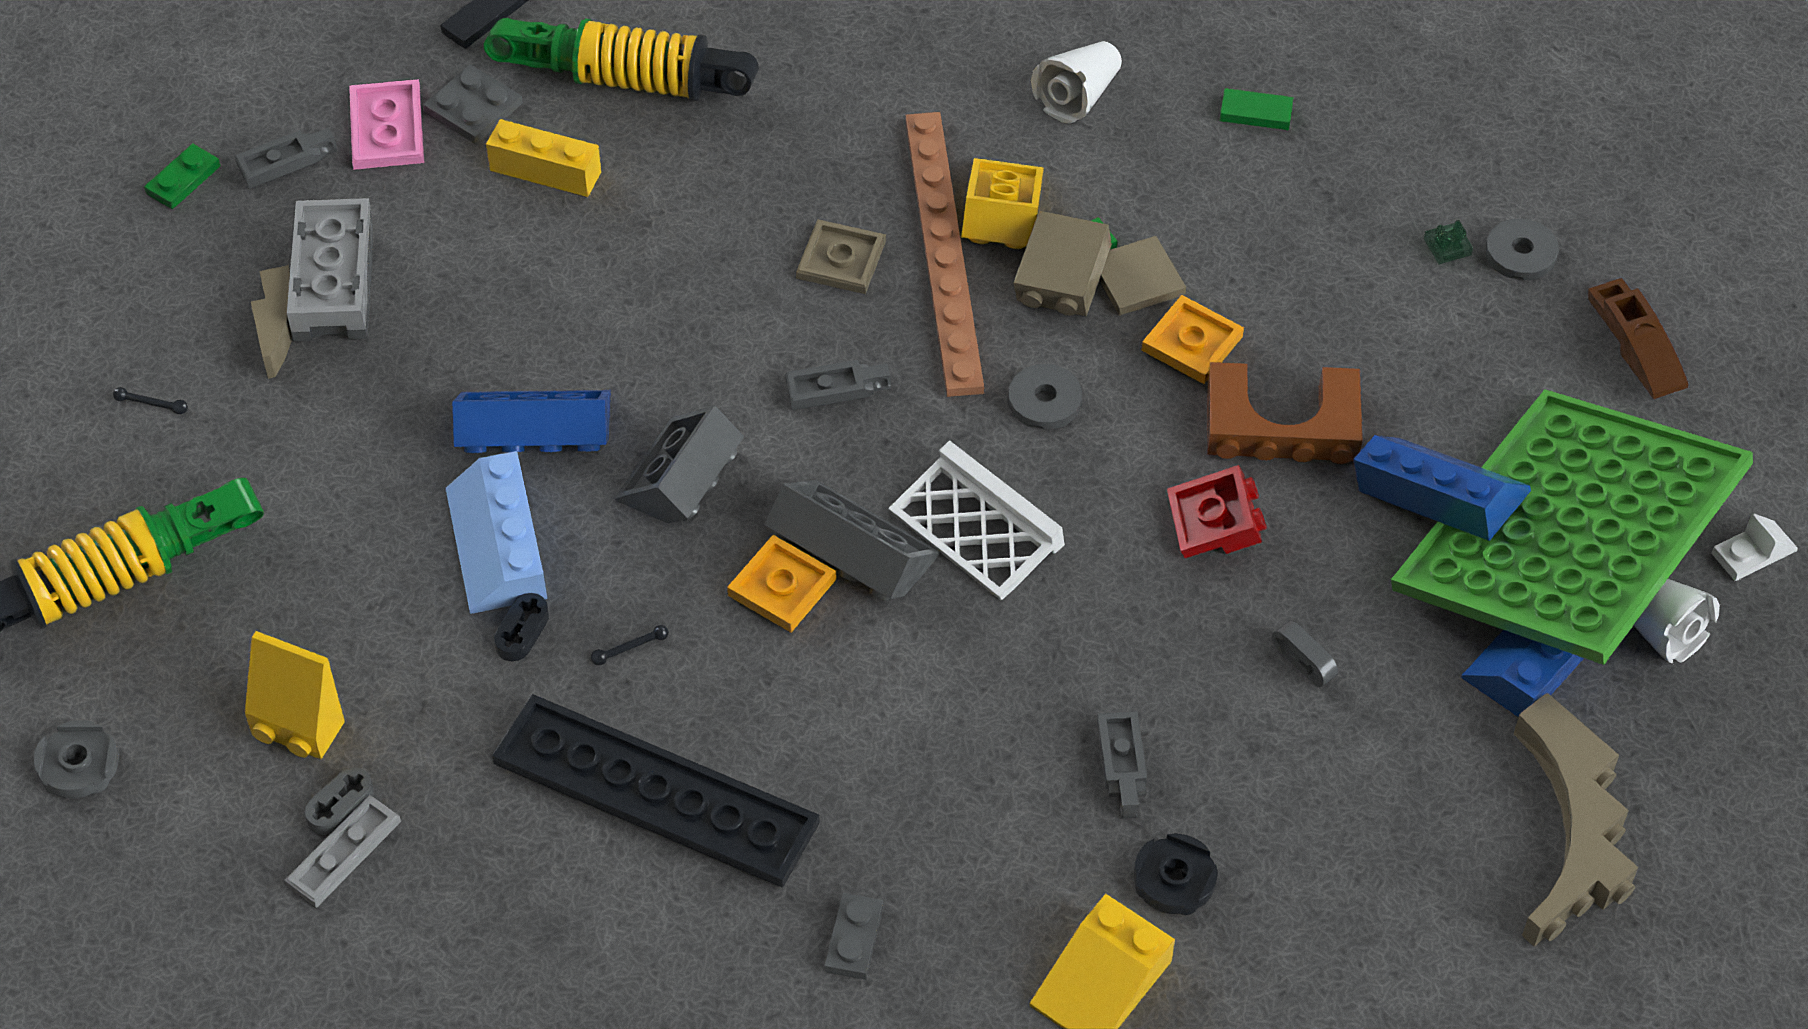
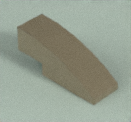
M289 265L259 271L265 299L251 301L268 379L276 377L292 342V333L287 317L290 280Z

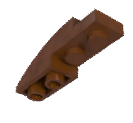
M1622 278L1589 288L1588 300L1620 342L1621 356L1651 397L1656 399L1687 389L1688 381L1677 354L1659 319L1638 288L1631 290Z

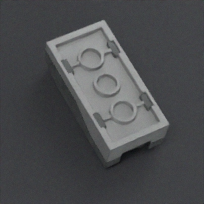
M369 198L296 201L287 317L293 341H312V338L324 334H343L348 336L349 339H368L373 259V224Z

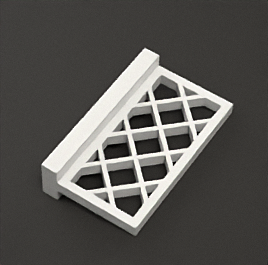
M949 440L939 450L940 458L888 508L889 513L936 550L940 551L942 555L995 597L1002 600L1050 552L1055 554L1065 545L1063 530L1059 524ZM943 472L953 480V490L931 491V482ZM975 497L980 501V512L959 513L958 498ZM953 499V514L932 515V500ZM926 501L927 516L910 517L903 511L911 502ZM1003 519L1009 524V533L987 535L986 520ZM981 521L982 535L960 537L959 522ZM954 523L955 537L938 539L932 534V524ZM1014 528L1020 533H1014ZM1031 541L1039 548L1031 556L1015 557L1014 542ZM1009 542L1010 558L988 559L987 544ZM982 544L983 560L966 561L960 556V546ZM948 546H955V551ZM1010 567L1011 576L999 587L988 578V568ZM983 568V574L977 569Z

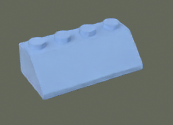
M514 451L479 458L446 487L470 614L512 606L519 596L527 593L539 594L544 599H547L544 574L518 453Z

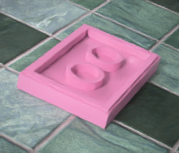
M419 79L349 86L353 169L424 163Z

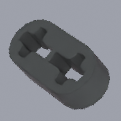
M1289 621L1273 632L1272 640L1276 649L1316 687H1323L1338 675V668L1332 656L1297 623Z
M354 767L339 773L306 805L305 816L309 828L317 834H331L369 794L373 796L374 790L370 775L365 770ZM349 783L355 786L360 783L362 790L357 792L352 789L348 792L346 786ZM322 810L326 813L331 810L332 817L330 819L326 817L318 819L317 812Z

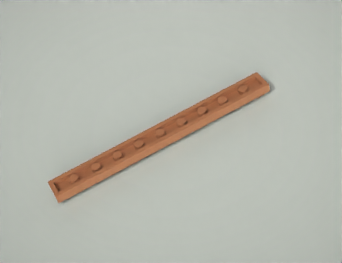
M941 113L907 114L906 129L947 397L984 394V382Z

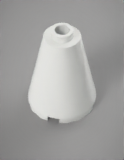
M1102 41L1044 59L1035 67L1031 78L1035 99L1040 98L1044 105L1047 106L1043 111L1060 122L1070 124L1082 119L1088 114L1119 71L1122 63L1120 53L1112 44Z
M1667 579L1635 622L1634 627L1663 659L1669 663H1673V659L1681 663L1698 651L1706 642L1710 633L1705 631L1710 619L1716 623L1720 605L1717 598L1707 592Z

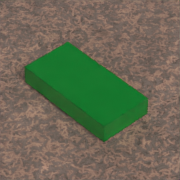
M1225 88L1220 121L1289 130L1294 97Z

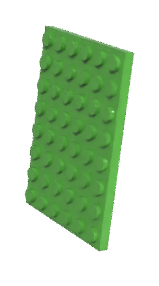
M1544 389L1481 467L1530 485L1531 492L1490 541L1437 522L1392 577V591L1604 665L1753 464V452Z

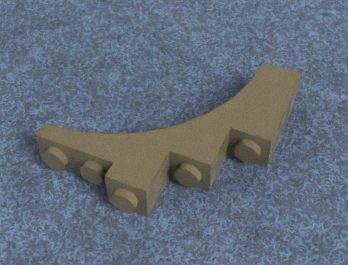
M1545 693L1519 714L1513 733L1535 756L1551 781L1561 807L1566 835L1564 865L1561 875L1549 896L1528 917L1522 936L1534 947L1544 938L1548 941L1554 940L1565 928V920L1573 913L1577 917L1582 916L1594 902L1603 910L1613 901L1617 904L1623 903L1635 889V885L1632 882L1638 870V867L1614 846L1626 831L1623 825L1629 811L1605 790L1616 777L1614 769L1619 755L1548 693Z

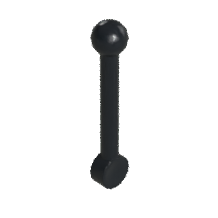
M118 387L113 391V397L117 401L132 400L171 409L176 414H183L188 409L187 403L184 400H176L173 403L129 393L123 387Z
M658 625L654 628L653 632L607 651L600 649L593 651L591 660L595 665H603L608 658L654 639H666L669 631L666 626Z

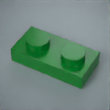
M192 143L144 186L145 192L148 196L173 210L221 166L219 158Z

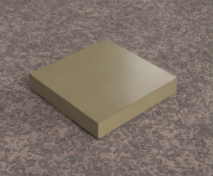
M817 219L796 271V279L866 294L884 248L886 234Z
M1157 236L1111 249L1099 279L1119 316L1186 294V286Z

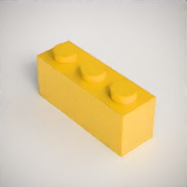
M502 119L499 120L486 143L490 171L588 197L601 174L599 146L596 144Z

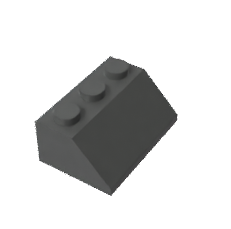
M715 405L672 417L614 499L666 523L680 520L687 521L698 512L700 508L698 503L704 494L717 484L719 480L717 475L722 468L737 455L736 448L744 436Z

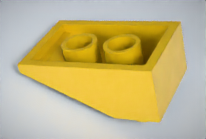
M974 158L966 196L961 238H969L971 242L977 244H987L989 242L1004 243L1007 247L1013 249H1022L1027 246L1037 219L1044 168Z
M255 631L251 640L245 715L250 731L256 739L266 744H271L275 741L285 745L289 751L299 757L306 758L308 755H311L318 759L323 758L345 722L328 658Z
M1105 894L1082 921L1029 1006L1063 1029H1118L1172 962L1175 939Z

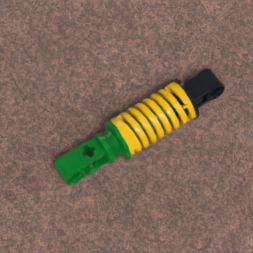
M502 18L495 23L484 42L486 54L497 62L523 64L533 68H550L553 72L562 73L564 70L571 71L576 84L592 83L593 81L595 85L605 83L608 87L619 86L621 89H629L631 87L635 91L644 89L649 93L657 91L663 95L670 92L672 96L687 97L691 101H698L702 90L733 96L745 95L750 90L759 70L756 58L750 53L708 48L706 35H683L682 37L679 33H674L670 38L669 33L666 31L660 32L658 36L656 31L651 29L647 30L645 34L642 28H634L631 32L628 26H622L618 29L616 24H603L587 18L580 22L578 29L569 28L567 24L553 26L543 22H525ZM735 71L742 73L744 76L736 74Z
M247 478L234 479L218 489L197 496L178 506H174L172 503L165 505L164 510L157 512V514L150 515L143 506H139L136 510L118 517L116 522H106L103 529L94 527L91 528L89 535L86 533L77 534L75 542L72 539H65L62 541L61 548L57 545L49 546L47 556L37 551L28 559L21 558L17 560L15 558L11 560L13 576L0 581V632L31 617L40 629L47 627V624L61 619L63 611L60 601L68 614H73L77 611L75 599L78 600L81 607L86 608L91 605L89 593L92 594L96 601L100 602L106 596L103 587H106L108 593L112 596L117 595L120 591L117 581H120L124 589L132 588L134 583L131 575L133 574L139 583L146 582L148 576L169 574L172 572L171 559L175 556L177 557L181 554L190 555L194 553L193 547L257 522L263 517L264 510ZM200 515H205V517L207 519H210V521L204 523L203 520L198 517Z

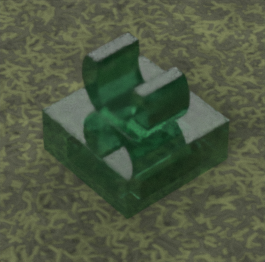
M1460 220L1445 226L1438 225L1437 228L1425 231L1424 240L1438 264L1472 255L1473 247L1466 237L1467 232Z

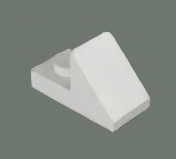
M1753 514L1750 517L1745 532L1714 546L1711 554L1733 580L1737 581L1796 552L1798 548L1775 521Z

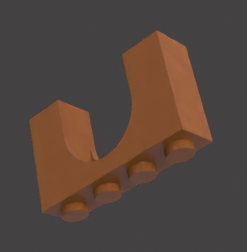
M1210 362L1207 381V455H1218L1224 459H1231L1236 456L1256 457L1259 460L1293 458L1298 462H1308L1312 459L1331 460L1337 464H1345L1354 461L1353 459L1361 451L1363 438L1360 369L1322 367L1319 383V412L1306 422L1296 425H1281L1264 419L1252 408L1248 399L1247 364Z

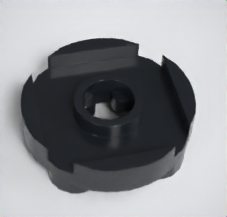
M1179 833L1167 834L1166 839H1159L1154 842V839L1147 842L1140 849L1134 867L1136 893L1154 909L1169 914L1191 915L1196 912L1199 907L1205 905L1212 897L1218 876L1217 866L1210 857V851L1206 845L1194 837ZM1175 867H1179L1182 869L1184 879L1172 880L1164 872L1165 870L1173 871Z

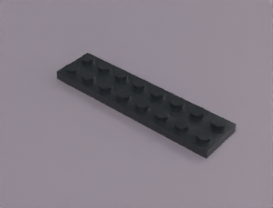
M534 694L531 695L492 756L494 764L781 888L784 887L820 823V817L817 813Z

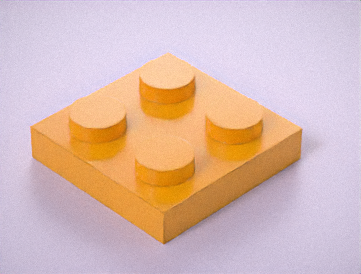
M1181 295L1142 341L1141 351L1205 384L1208 380L1210 362H1223L1243 337L1244 327Z
M772 535L729 584L727 592L728 596L792 633L836 581V570L777 536Z

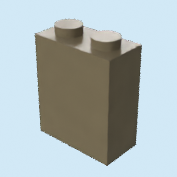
M1039 211L1013 282L1017 301H1021L1024 305L1031 308L1044 307L1057 310L1064 315L1077 314L1087 316L1112 245L1109 225Z

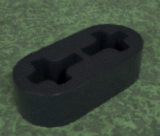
M527 593L519 596L514 601L494 636L496 652L500 658L513 662L519 661L528 655L549 619L548 606L544 597L535 593ZM533 607L537 608L538 614L531 613L526 622H524V610L531 611ZM519 632L520 644L513 643L511 647H506L505 640L512 641Z

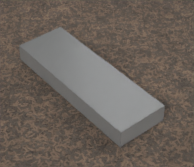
M369 794L284 880L286 886L317 908L401 822L400 816Z

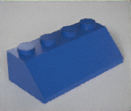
M611 390L461 392L452 401L454 447H464V452L466 453L486 452L487 446H502V452L525 451V446H540V451L557 452L562 451V445H577L578 451L600 450V445H606L609 440Z
M1374 435L1353 459L1360 492L1488 541L1492 539L1531 492L1530 485L1401 438Z
M1503 630L1462 674L1461 678L1519 717V714L1545 693L1552 695L1584 658Z

